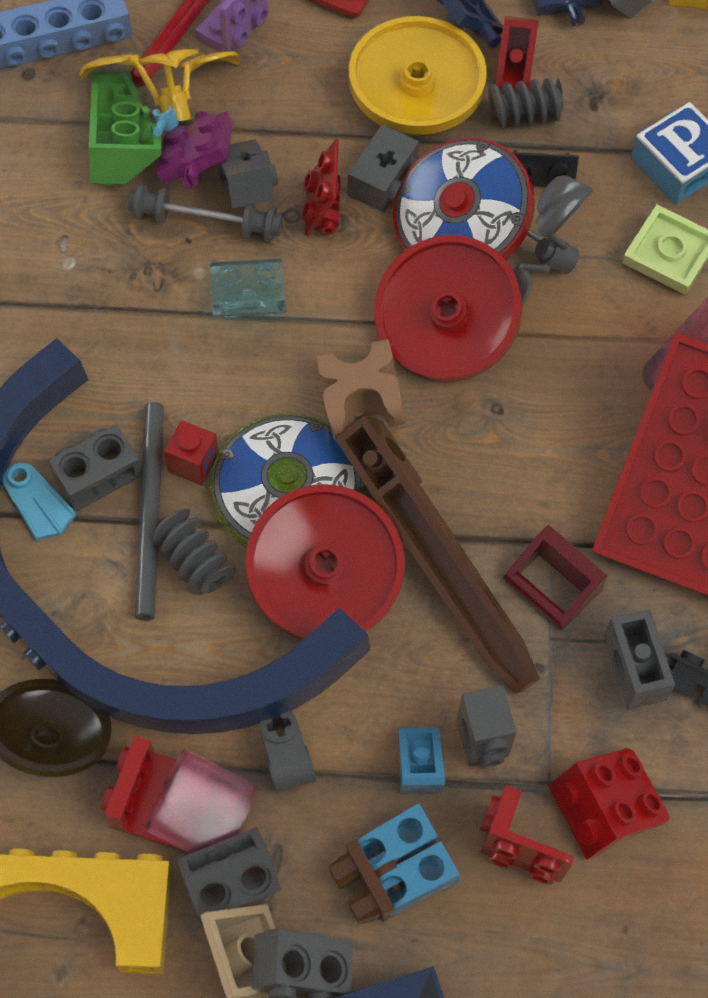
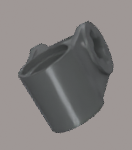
M289 710L280 714L275 719L271 718L261 721L260 730L267 753L266 760L276 793L315 782L316 777L307 746L304 745L295 715ZM279 724L285 730V735L280 737L274 731V726Z

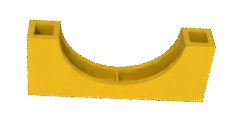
M28 849L9 850V855L0 854V899L19 893L38 891L54 892L75 898L92 908L109 926L115 944L116 967L120 973L164 975L172 869L169 861H163V857L156 854L137 855V860L120 859L119 854L111 852H97L94 854V858H78L77 853L66 850L53 851L51 856H35V852Z

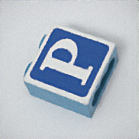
M691 102L676 111L669 112L663 119L652 126L642 129L634 139V147L631 154V159L675 205L708 185V119Z

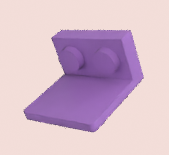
M223 0L195 29L196 39L218 52H234L237 47L240 48L245 44L249 34L257 26H261L266 21L269 14L267 0Z

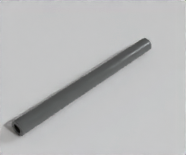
M158 402L147 403L144 416L135 618L142 621H149L155 618L158 546L153 542V534L159 525L164 406Z

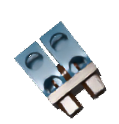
M419 803L367 833L358 841L355 840L346 845V854L339 857L329 866V871L339 889L358 879L362 882L366 892L348 901L349 908L359 925L375 920L378 917H381L382 921L385 922L395 916V914L412 907L427 897L459 884L460 874L442 842L437 843L438 835Z

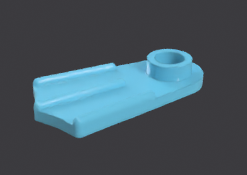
M17 463L6 470L3 477L4 486L35 541L61 536L69 523L76 517L75 510L32 465ZM19 474L27 475L26 479L22 482L14 481L15 477Z

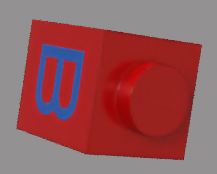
M181 420L164 450L168 472L202 486L219 455L216 434Z

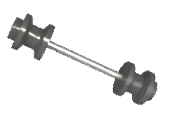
M139 184L136 190H131L128 198V210L133 211V217L137 220H141L145 214L155 215L157 223L164 224L169 210L242 223V238L248 239L252 232L263 234L265 242H272L273 237H279L281 233L283 216L277 214V207L270 206L267 212L256 211L254 204L247 205L243 216L171 204L169 203L170 191L168 188L162 187L159 193L155 194L148 192L145 184Z

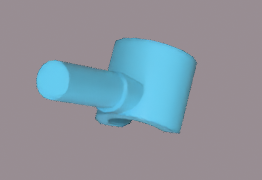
M170 106L168 111L162 114L159 109L152 111L156 120L153 134L157 137L163 131L174 129L179 123L173 106Z

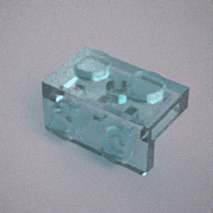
M282 259L213 262L210 264L213 317L232 319L245 315L272 316L278 313H286Z

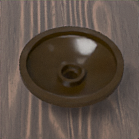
M55 679L26 680L13 684L0 692V759L11 767L36 776L62 777L90 768L105 754L112 732L109 715L91 707L72 694L60 681Z

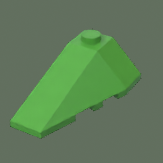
M92 71L89 127L90 184L105 186L126 184L161 156V135L157 137L153 134L156 123H153L150 118L149 108L143 106L139 100V92L127 72Z

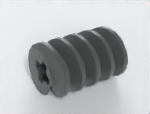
M546 78L542 83V87L537 79L531 80L528 89L523 81H518L515 90L507 82L503 83L501 93L496 84H491L489 87V108L492 121L498 118L501 127L504 128L506 127L507 118L511 117L514 125L519 126L521 116L525 115L528 124L532 125L535 114H539L542 123H546L548 113L552 112L555 121L559 122L563 110V94L560 79L557 78L554 85L551 78Z
M182 509L169 515L159 523L153 534V542L158 547H161L162 554L167 559H170V565L173 569L179 571L180 579L188 583V590L192 594L202 595L211 593L225 584L235 574L236 568L233 565L221 568L227 561V556L224 553L212 556L218 549V544L215 541L205 543L210 533L206 529L197 531L201 521L196 517L186 520L189 517L190 509Z

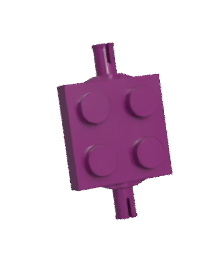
M200 111V114L197 112L192 125L186 127L177 126L165 134L157 168V174L163 184L182 178V183L185 187L192 188V185L196 187L198 176L202 171L227 161L233 126L227 111L218 115H208L205 111Z

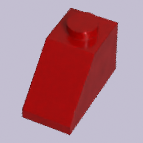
M505 16L495 81L499 89H502L503 83L509 82L513 90H515L518 81H523L528 89L538 31V20Z

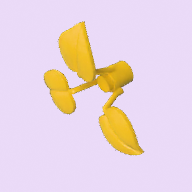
M198 49L173 50L167 54H153L140 59L139 55L103 57L84 65L79 75L82 80L91 71L113 63L133 65L137 68L152 94L155 106L160 105L162 113L167 112L169 107L173 106L179 122L191 119L187 101L191 99L189 92L191 72L208 62H228L239 66V57L236 52L223 51L199 56L181 63V68H184L183 91L181 90V85H174L171 66L177 68L179 63L186 57L198 55ZM152 63L164 64L168 87L160 89L161 96L158 94L142 65Z

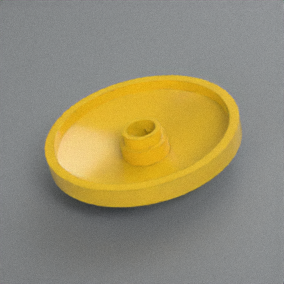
M423 16L401 17L374 27L359 40L349 62V87L352 97L360 110L380 126L383 124L404 134H434L459 125L477 109L485 91L487 69L479 46L460 28L436 18Z

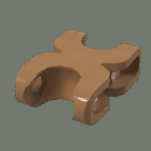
M388 339L371 342L370 354L364 360L357 363L339 361L334 351L317 354L318 371L324 390L323 399L333 439L347 430L357 417L366 413H377L384 416L389 427L406 424L400 386Z

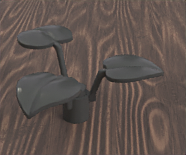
M558 176L545 188L537 204V210L540 214L536 218L538 234L531 229L527 233V236L538 242L535 248V256L541 264L520 263L515 270L512 269L521 290L523 304L532 286L531 275L527 270L542 271L548 274L550 269H553L562 274H568L578 262L579 252L577 248L563 241L555 232L563 226L593 190L569 176Z

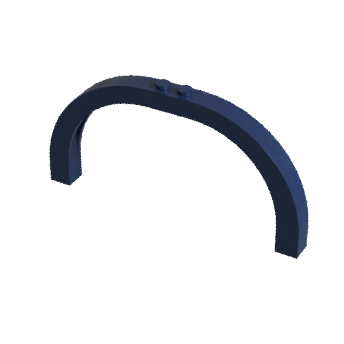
M57 338L28 360L0 387V491L4 474L28 433L47 413L88 380L80 359ZM0 548V618L3 621L0 623L1 631L13 644L19 639L27 647L23 654L38 671L45 666L72 694L91 707L114 719L137 727L166 733L206 734L221 733L257 725L261 721L271 718L275 719L280 714L289 710L292 711L318 696L371 650L368 634L339 607L289 652L249 674L227 681L192 686L160 685L140 681L101 665L78 648L11 577Z

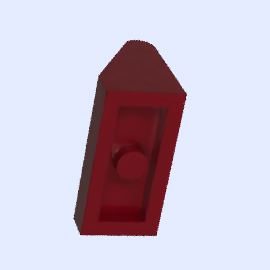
M547 525L505 573L503 579L558 628L563 630L603 590L608 575L550 525ZM538 556L542 557L582 592L566 612L521 574Z

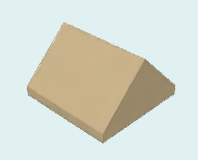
M268 904L211 911L200 915L226 998H269V991L252 989L255 935L276 929ZM282 960V966L286 973V966L284 961Z

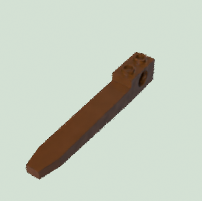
M364 415L335 438L377 504L394 523L399 536L486 664L515 693H522L540 680L524 640L421 487L420 483L423 481L384 422Z

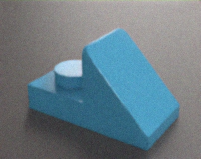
M398 728L400 793H441L445 786V772L440 729Z

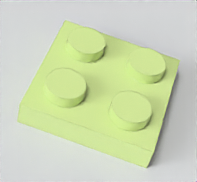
M656 204L625 252L622 263L686 295L708 260V229Z

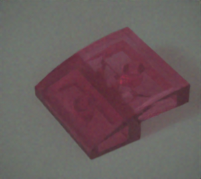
M184 748L163 784L166 790L145 825V829L147 832L189 853H193L238 835L257 786Z

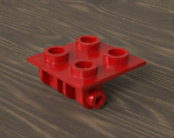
M335 139L327 151L321 152L315 168L306 173L303 190L307 191V199L302 210V220L305 221V236H309L314 228L320 229L325 235H332L339 227L338 210L340 209L341 177L338 174L339 139Z

